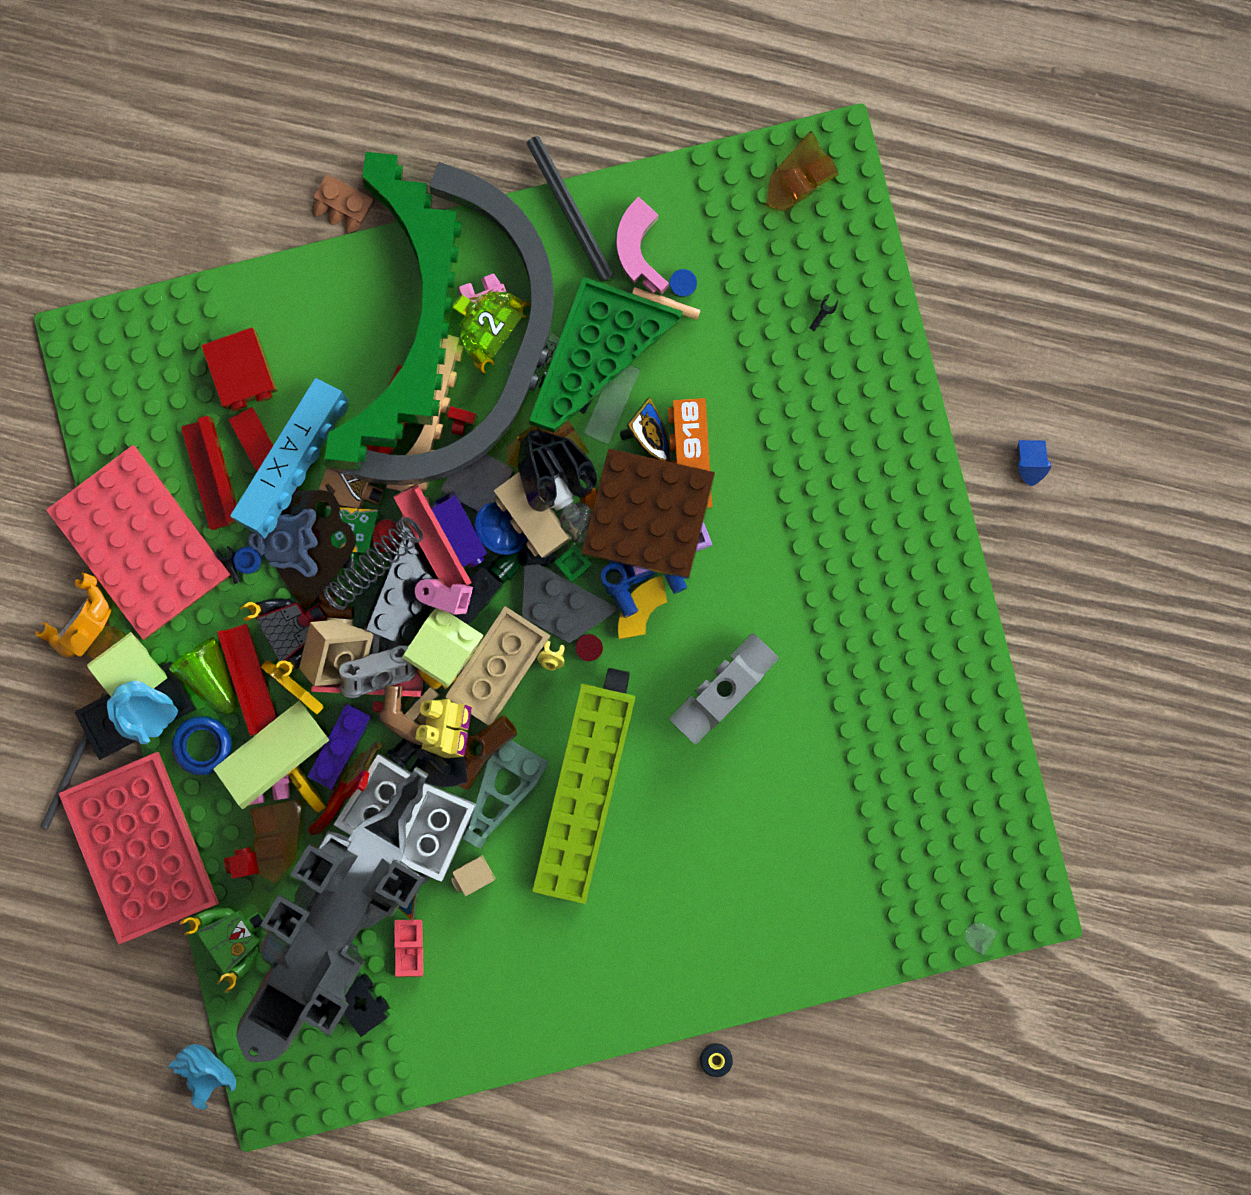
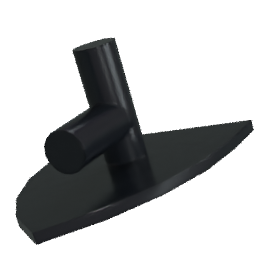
M422 748L416 751L417 760L410 771L413 772L418 767L429 775L425 780L426 783L438 787H455L467 783V766L464 757L444 758Z

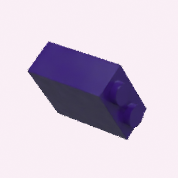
M455 491L430 503L431 510L462 566L469 565L471 568L483 562V556L487 554L486 548L479 539Z

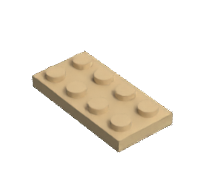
M504 606L445 697L455 704L472 706L471 714L489 726L496 720L550 638V635Z

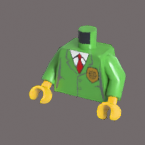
M210 908L195 915L194 918L189 917L180 921L179 925L185 922L191 925V930L184 933V935L187 936L196 932L223 971L224 975L219 978L217 985L222 980H227L230 987L225 990V993L230 992L236 982L252 969L259 954L257 945L261 942L255 932L262 928L260 924L264 917L259 911L245 918L240 910L234 912L230 908Z

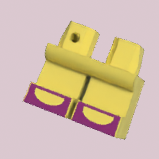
M450 699L422 701L420 713L427 717L426 725H420L417 728L415 737L416 740L423 743L422 749L444 758L464 757L468 735L464 730L469 729L472 706L455 704L450 702Z

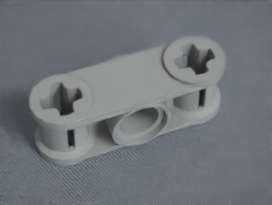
M397 646L384 652L371 654L367 657L342 664L339 669V674L343 681L340 685L341 693L345 697L356 698L366 693L385 689V685L392 686L412 680L416 674L415 667L402 658L409 646Z

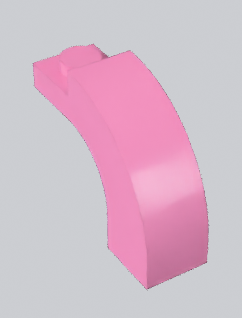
M637 197L624 213L618 227V259L625 275L634 285L642 277L644 279L642 284L651 293L654 294L657 291L662 295L669 288V283L644 260L640 249L644 235L656 223L658 214L640 197Z

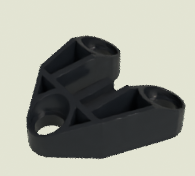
M538 430L530 431L522 439L519 450L518 470L528 504L534 510L539 512L545 511L554 503L557 496L555 479L558 476L564 480L570 492L580 498L587 496L596 486L597 474L591 460L571 439ZM580 479L585 482L587 489L582 486ZM539 493L544 495L546 503L540 498Z

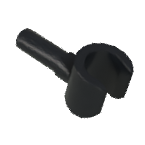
M830 294L823 297L821 310L809 327L812 331L817 329L827 314H832L837 308L838 300L834 306L826 305L825 302Z
M227 546L230 552L229 556L222 558L220 550L217 549L216 555L219 560L226 564L234 584L239 583L240 579L233 563L234 550Z

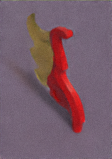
M379 741L374 742L366 753L362 752L354 764L348 767L337 789H334L323 814L309 826L308 831L311 835L320 834L332 822L347 798H350L357 790L362 792L365 790L370 774L368 772L370 763L376 751L382 747V743Z

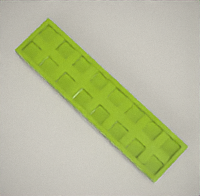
M581 684L532 892L586 904L636 696Z

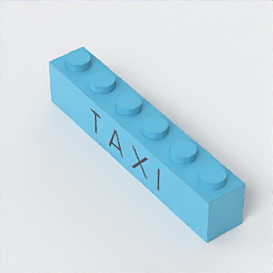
M317 378L314 379L230 515L239 525L263 538H266L275 529L277 519L281 512L289 506L295 489L305 480L306 471L311 463L318 459L320 449L325 440H327L328 432L334 430L336 422L348 409L349 399L341 390Z

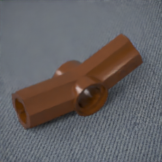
M505 715L499 717L476 736L467 738L464 754L467 766V783L458 785L459 787L469 790L483 765L492 757L493 753L518 735L513 722ZM478 743H481L482 750L481 753L477 755L476 746L478 745Z

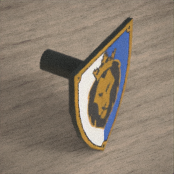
M647 398L626 425L628 428L620 431V437L624 441L634 438L645 453L655 459L670 462V447L663 421L652 400Z

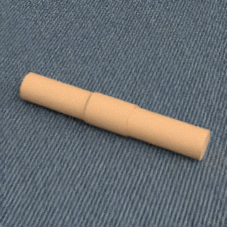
M634 287L632 292L634 295L683 311V316L698 320L701 311L699 309Z

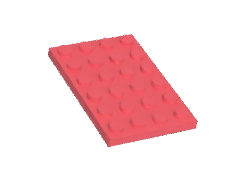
M135 445L129 447L46 509L143 640H146L231 576L228 569L218 559L216 553Z
M155 752L58 793L118 945L219 904L159 752Z

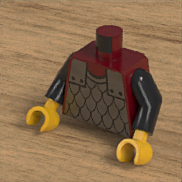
M270 598L256 603L248 602L240 608V610L248 608L251 611V615L245 617L244 620L249 621L256 617L258 624L280 661L273 668V672L278 668H282L285 674L280 680H285L292 671L300 667L310 622L322 621L326 619V616L319 604L305 611L300 603H294L291 599Z

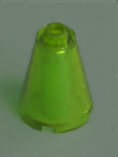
M211 637L195 646L196 648L191 652H186L169 666V669L173 675L217 714L223 712L227 715L239 706L236 703L239 699L220 647L214 637Z

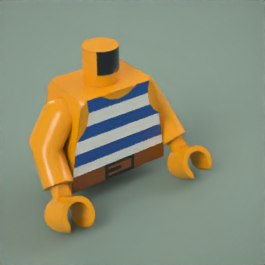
M83 572L81 573L83 581L76 579L75 586L87 590L86 595L88 597L59 634L55 627L46 622H42L45 625L42 633L35 632L36 636L49 642L61 656L66 658L72 657L75 654L81 657L103 630L112 611L99 588L96 587L97 578Z

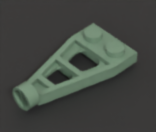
M512 740L493 753L492 757L488 759L469 829L466 830L463 839L481 849L487 836L537 785L549 761ZM503 768L518 775L521 780L520 785L509 795H502L496 791L494 786L497 773ZM490 795L504 803L503 808L493 819H489L482 813L486 799ZM478 828L482 831L483 835L481 836L473 830Z

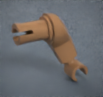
M385 685L384 709L379 713L380 721L402 738L422 746L423 743L415 739L417 728L420 725L401 711L403 687Z

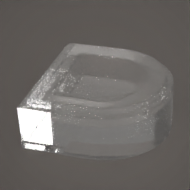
M972 923L965 931V941L972 949L985 955L998 932L984 923Z

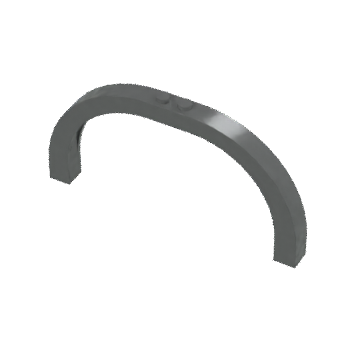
M441 162L438 163L429 186L432 195L467 207L486 217L508 237L520 255L527 271L531 288L529 322L501 397L493 410L473 431L448 446L422 454L390 455L367 450L366 462H361L360 471L327 468L366 482L384 485L421 484L455 474L478 461L501 441L514 424L523 408L529 391H535L540 377L536 375L539 365H545L549 353L545 348L553 319L554 288L548 256L541 238L524 212L501 190L478 176Z

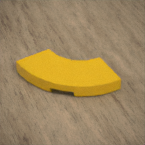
M663 576L646 581L631 593L638 612L627 618H624L622 612L620 613L618 623L619 639L646 635V623L650 614L657 607L667 603Z
M266 660L260 667L314 713L318 714L324 708L318 700L289 676L285 680H280L285 673L280 668L273 672V668L276 665L271 661Z
M299 765L287 774L315 812L319 813L326 808L317 790L309 782Z

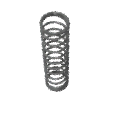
M402 517L396 523V528L399 532L389 529L391 539L388 536L382 535L381 541L383 545L379 542H374L375 551L369 548L366 549L368 558L360 555V564L352 562L353 571L345 568L344 574L346 577L337 575L338 583L332 581L330 585L324 587L323 593L330 605L336 609L344 610L348 606V602H353L356 595H361L363 589L370 587V582L377 581L378 576H382L385 569H390L392 563L398 562L400 556L406 555L407 549L414 548L415 543L423 540L422 530L417 523L408 517ZM403 521L413 526L419 535V539L412 535L408 527L403 524ZM391 531L395 532L400 537L404 546L395 540V538L391 534ZM403 537L413 542L411 547H407ZM383 538L388 539L393 544L397 553L387 546ZM376 544L381 546L386 551V553L389 556V559L384 557L379 552V550L376 547ZM396 544L405 549L403 554H399ZM388 550L393 554L398 555L396 560H392V557ZM368 551L373 552L378 557L382 566L371 558ZM362 557L371 564L375 573L364 565L361 560ZM381 557L390 562L388 567L384 566ZM354 564L358 565L364 571V573L367 576V579L362 577L356 571ZM374 564L383 569L380 574H377ZM347 570L357 578L360 586L349 578L346 573ZM367 571L373 575H376L375 579L370 580ZM339 577H342L348 582L353 592L349 591L342 585V583L339 580ZM360 578L367 581L368 585L363 587ZM353 585L361 588L359 593H355ZM327 588H330L343 601V606L333 601L328 594ZM346 592L354 595L351 600H348Z

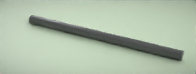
M102 693L100 698L106 696L107 694ZM85 732L41 823L43 828H49L61 802L58 793L67 789L89 740Z

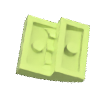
M131 632L87 664L89 670L111 697L118 686L130 681L143 682L154 689L167 679L166 673L150 657L147 649Z

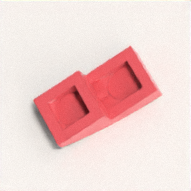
M395 920L396 978L424 977L422 920Z

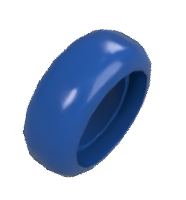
M195 716L184 721L177 728L172 740V753L177 764L186 772L194 775H210L214 773L213 768L229 757L232 752V738L228 729L219 720L209 716ZM197 730L209 731L217 740L215 755L205 762L194 760L187 750V741L191 734Z

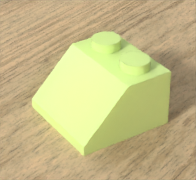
M435 608L420 628L402 658L448 688L475 652L483 635L449 612Z

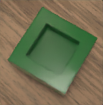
M575 544L554 562L572 583L593 565Z

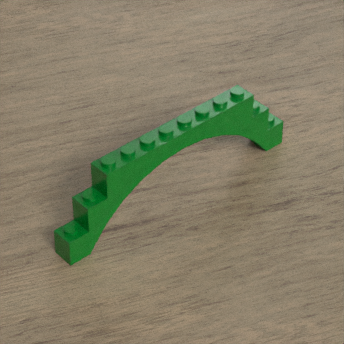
M365 152L362 174L364 188L391 212L408 237L417 258L422 279V312L411 350L403 367L387 389L362 413L328 432L325 451L327 468L360 471L361 462H366L367 446L365 445L396 448L397 439H402L404 423L400 422L432 425L433 416H439L440 400H436L437 390H442L443 374H439L440 364L445 365L446 348H442L443 339H448L449 323L445 322L446 313L451 314L452 297H448L449 288H454L455 272H451L452 263H457L458 247L454 246L455 238H460L462 222L457 221L456 211L431 209L432 193H428L427 183L402 181L403 165H399L398 155Z

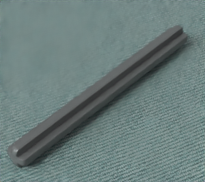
M539 136L532 137L527 141L530 152L601 282L607 281L613 276L612 270Z

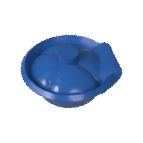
M496 502L484 505L476 516L475 528L481 542L493 552L504 555L514 554L526 545L528 538L524 532L519 534L510 522L513 517L509 511L503 512Z

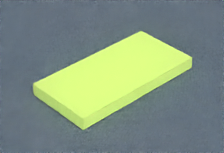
M299 700L213 769L237 804L244 809L326 744L329 739Z

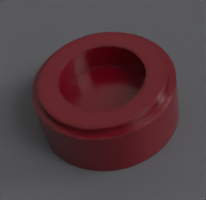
M587 634L580 637L577 641L576 652L582 660L594 661L601 656L603 644L597 636Z

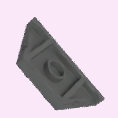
M539 564L524 567L522 617L568 643H572L614 614L618 609Z

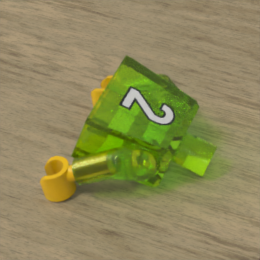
M491 291L487 295H479L475 302L461 294L453 305L454 309L465 316L459 324V327L462 329L460 337L465 349L474 360L475 367L484 374L486 373L484 370L485 363L495 364L490 357L496 355L521 317L527 318L523 314V308L525 306L531 307V303L520 300L509 292Z

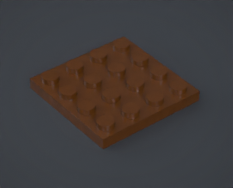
M608 448L582 554L690 580L715 472Z

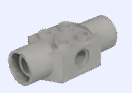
M753 632L730 655L732 661L729 663L727 660H724L714 671L717 676L711 682L705 680L695 690L698 696L694 698L691 695L668 718L695 745L747 695L779 660V657ZM721 681H726L731 686L730 694L725 697L720 696L717 692V685Z

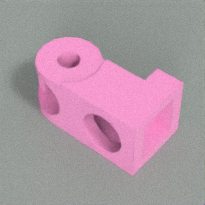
M424 579L417 583L415 595L420 602L452 614H466L473 587L465 584H456L448 587L440 579Z

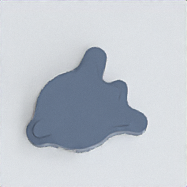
M303 509L295 516L280 514L275 529L266 538L254 532L249 535L248 542L250 547L257 550L260 555H264L271 562L268 563L269 565L282 569L295 568L306 577L316 575L318 567L307 553L309 548H314L318 544L311 529L316 520V513L313 509Z

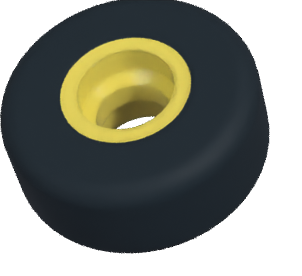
M714 1043L704 1048L700 1056V1064L703 1071L709 1076L722 1077L730 1071L733 1057L726 1046ZM719 1056L721 1058L720 1064H713L712 1058Z

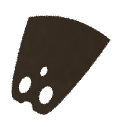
M324 490L294 492L289 506L281 512V514L295 516L303 509L311 508L316 513V520L311 529H318L320 536L316 538L318 541L317 546L309 548L307 551L318 567L316 575L306 577L295 568H276L285 584L305 609L318 598L319 594L323 592L324 587L332 582L349 559L356 544V537L350 525L343 522L340 517V505L336 497L331 492ZM319 501H326L331 507V513L326 518H321L316 513V505ZM335 531H341L346 536V544L342 548L334 547L331 542V536Z

